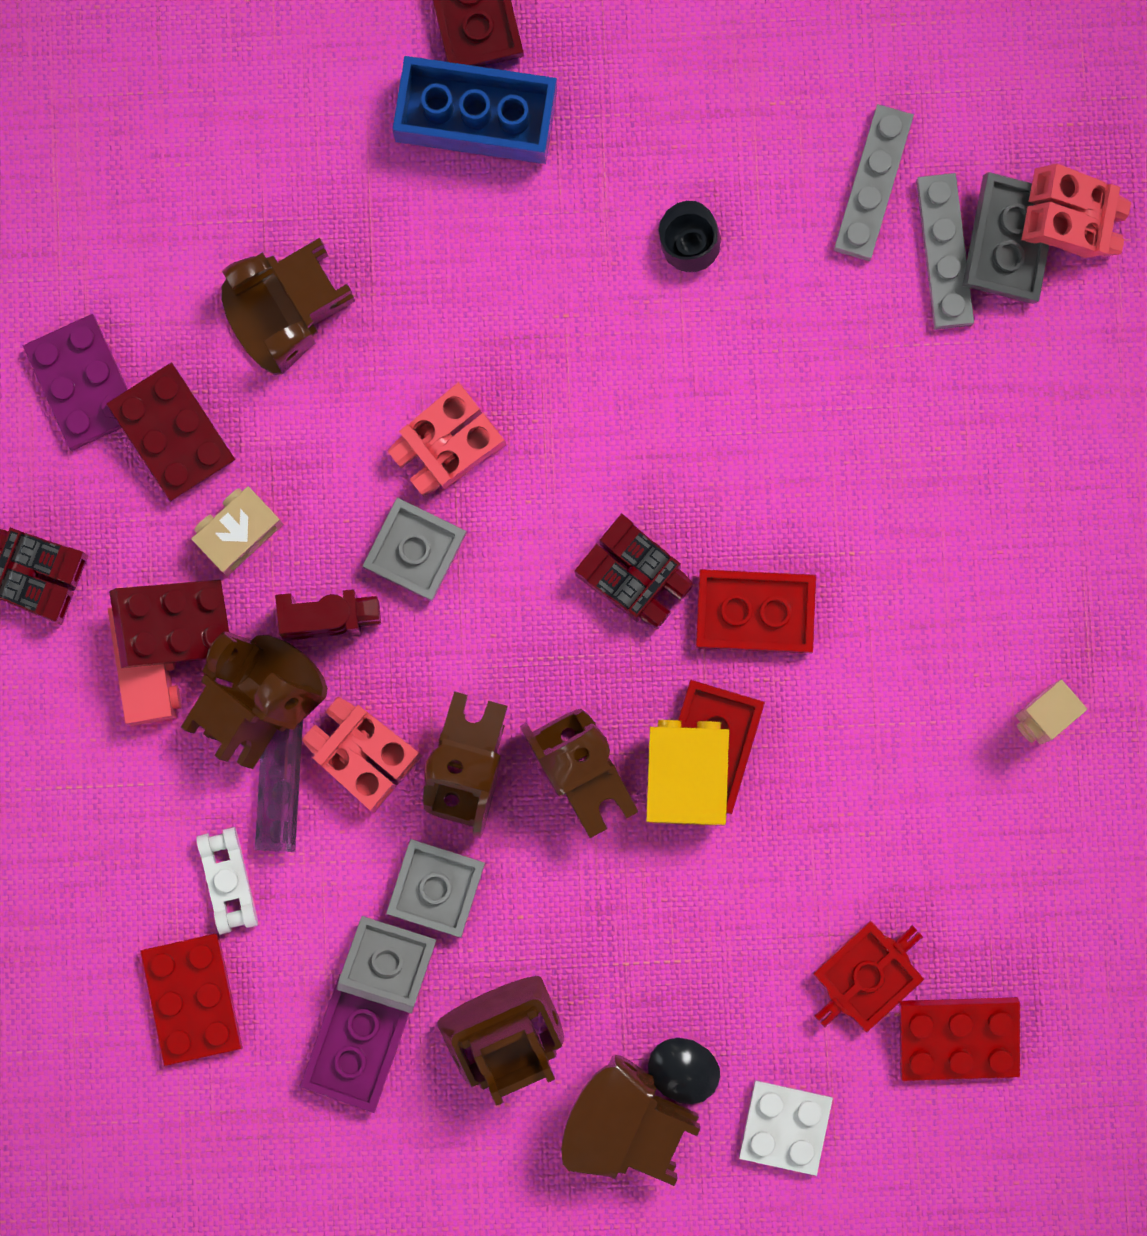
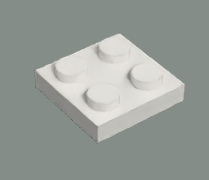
M755 1080L739 1159L817 1176L833 1098Z

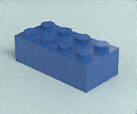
M404 56L392 130L395 142L546 164L557 97V78Z

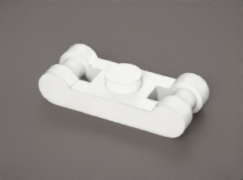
M236 828L223 829V834L211 837L208 833L197 836V846L205 871L219 935L232 932L231 928L245 925L246 928L258 926V918ZM227 849L230 860L216 863L214 852ZM239 899L241 910L228 913L226 902Z

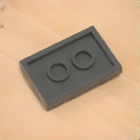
M990 172L983 175L962 286L1031 304L1039 302L1049 245L1044 243L1033 244L1021 240L1027 207L1036 205L1029 202L1032 183Z

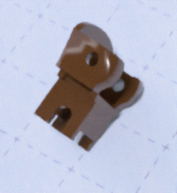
M320 238L277 262L274 256L266 258L262 252L257 256L234 262L222 270L226 278L221 287L222 303L226 317L237 339L249 356L261 368L274 375L284 374L311 346L316 344L313 336L318 331L314 325L355 302L348 284L335 290L320 266L319 261L328 257Z
M223 632L215 639L208 650L206 665L202 670L205 674L201 681L206 687L181 728L190 733H195L199 726L205 729L203 734L206 737L221 743L215 756L219 760L226 762L229 761L237 747L241 744L244 746V749L237 763L254 769L276 731L284 732L286 728L295 730L297 725L326 698L328 688L324 676L317 666L302 651L290 643L270 635H257L250 640L230 632ZM216 678L232 682V688L218 684L215 681Z
M454 691L443 731L439 738V747L431 752L426 761V785L423 792V807L426 812L439 818L472 826L473 836L481 838L497 784L500 755L497 752L505 727L503 721L507 706L488 701L482 719L479 722L470 723L465 719L466 714H464L468 695ZM452 766L463 770L456 774L449 772L447 767ZM448 795H455L459 799V803L453 807L448 806L444 799Z
M576 709L533 732L527 723L520 726L558 796L566 795L589 838L607 830L599 811V806L604 800H614L626 818L639 812L614 764L609 759L610 748L607 738L587 712L582 709ZM564 729H574V737L567 741L561 738V733ZM587 756L586 759H584V760H582V761H578L579 759H581V758Z
M540 976L523 978L486 992L451 1010L438 1020L437 1026L464 1080L471 1087L480 1085V1088L483 1090L489 1087L496 1106L504 1103L503 1096L543 1078H546L547 1082L555 1080L549 1060L555 1058L557 1055L556 1050L562 1047L564 1033L558 1013ZM539 1012L548 1030L539 1034L541 1042L531 1022V1019L538 1017ZM471 1047L475 1063L470 1064L464 1049Z
M614 1055L609 1064L596 1072L584 1086L571 1109L564 1128L561 1146L563 1165L568 1171L605 1176L615 1179L618 1173L626 1174L628 1167H631L675 1186L678 1179L677 1173L674 1172L676 1162L671 1161L684 1131L698 1136L700 1131V1123H697L698 1113L654 1095L657 1088L654 1086L653 1076L647 1074L627 1058Z

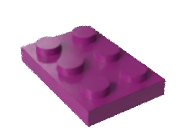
M93 314L22 345L71 451L121 429L106 403L127 391L128 388Z
M339 974L300 1087L375 1113L410 1013L337 990L338 981L341 976Z

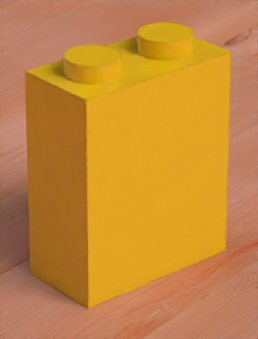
M658 720V727H650L646 823L725 826L729 729H721V722L698 721L697 728H681L682 721Z

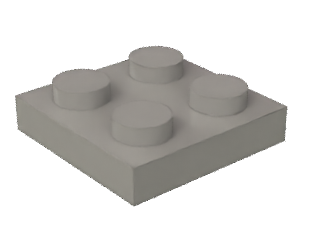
M397 497L363 564V568L433 602L467 531Z
M410 839L386 914L462 938L485 863Z
M362 916L339 978L337 990L412 1014L436 939Z

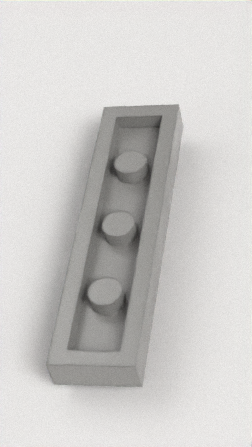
M877 104L833 251L866 261L871 260L914 114Z
M956 173L918 177L916 183L934 330L972 326L974 324L970 288L962 286L967 260Z

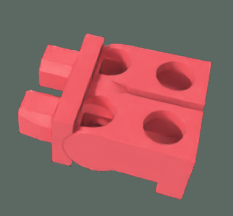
M1058 163L1035 168L1029 202L1036 205L1027 207L1021 240L1033 244L1044 243L1083 258L1100 255H1119L1122 253L1125 239L1123 235L1112 232L1114 221L1126 220L1129 216L1131 201L1119 195V186L1107 185L1099 179Z
M458 382L418 415L409 425L407 424L399 430L402 437L395 441L388 449V453L400 468H403L417 456L421 459L425 467L411 477L410 481L421 495L425 496L440 486L446 490L453 482L463 477L472 468L491 454L497 453L507 444Z
M337 697L325 713L340 724V726L330 737L317 725H314L302 738V741L314 754L313 759L370 811L375 813L397 786L366 760L370 757L397 781L401 782L422 755L360 705L355 707L346 700Z

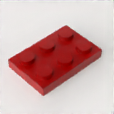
M700 569L696 648L812 654L816 575Z
M690 680L678 720L682 721L681 728H697L698 721L721 722V729H729L726 813L732 815L765 702Z
M219 933L140 950L164 1066L243 1048Z
M1018 997L899 1001L900 1077L902 1081L1020 1077V1001Z

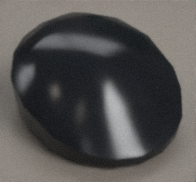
M687 200L676 203L666 211L660 220L659 235L661 249L668 263L676 269L684 272H697L706 269L715 261L720 252L721 236L717 221L710 210L703 204Z
M677 1037L665 1040L655 1047L648 1062V1074L653 1076L654 1086L664 1096L679 1103L695 1104L704 1102L714 1094L720 1080V1067L708 1049L694 1040Z

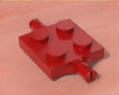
M872 921L864 925L812 973L826 988L831 999L818 1013L814 1014V1017L820 1021L831 1011L820 1022L826 1028L833 1019L843 1012L852 1017L865 1032H868L899 1001H902L925 980L911 965L906 953L923 938L920 932H917L907 942L917 931L911 925L895 941L885 936Z

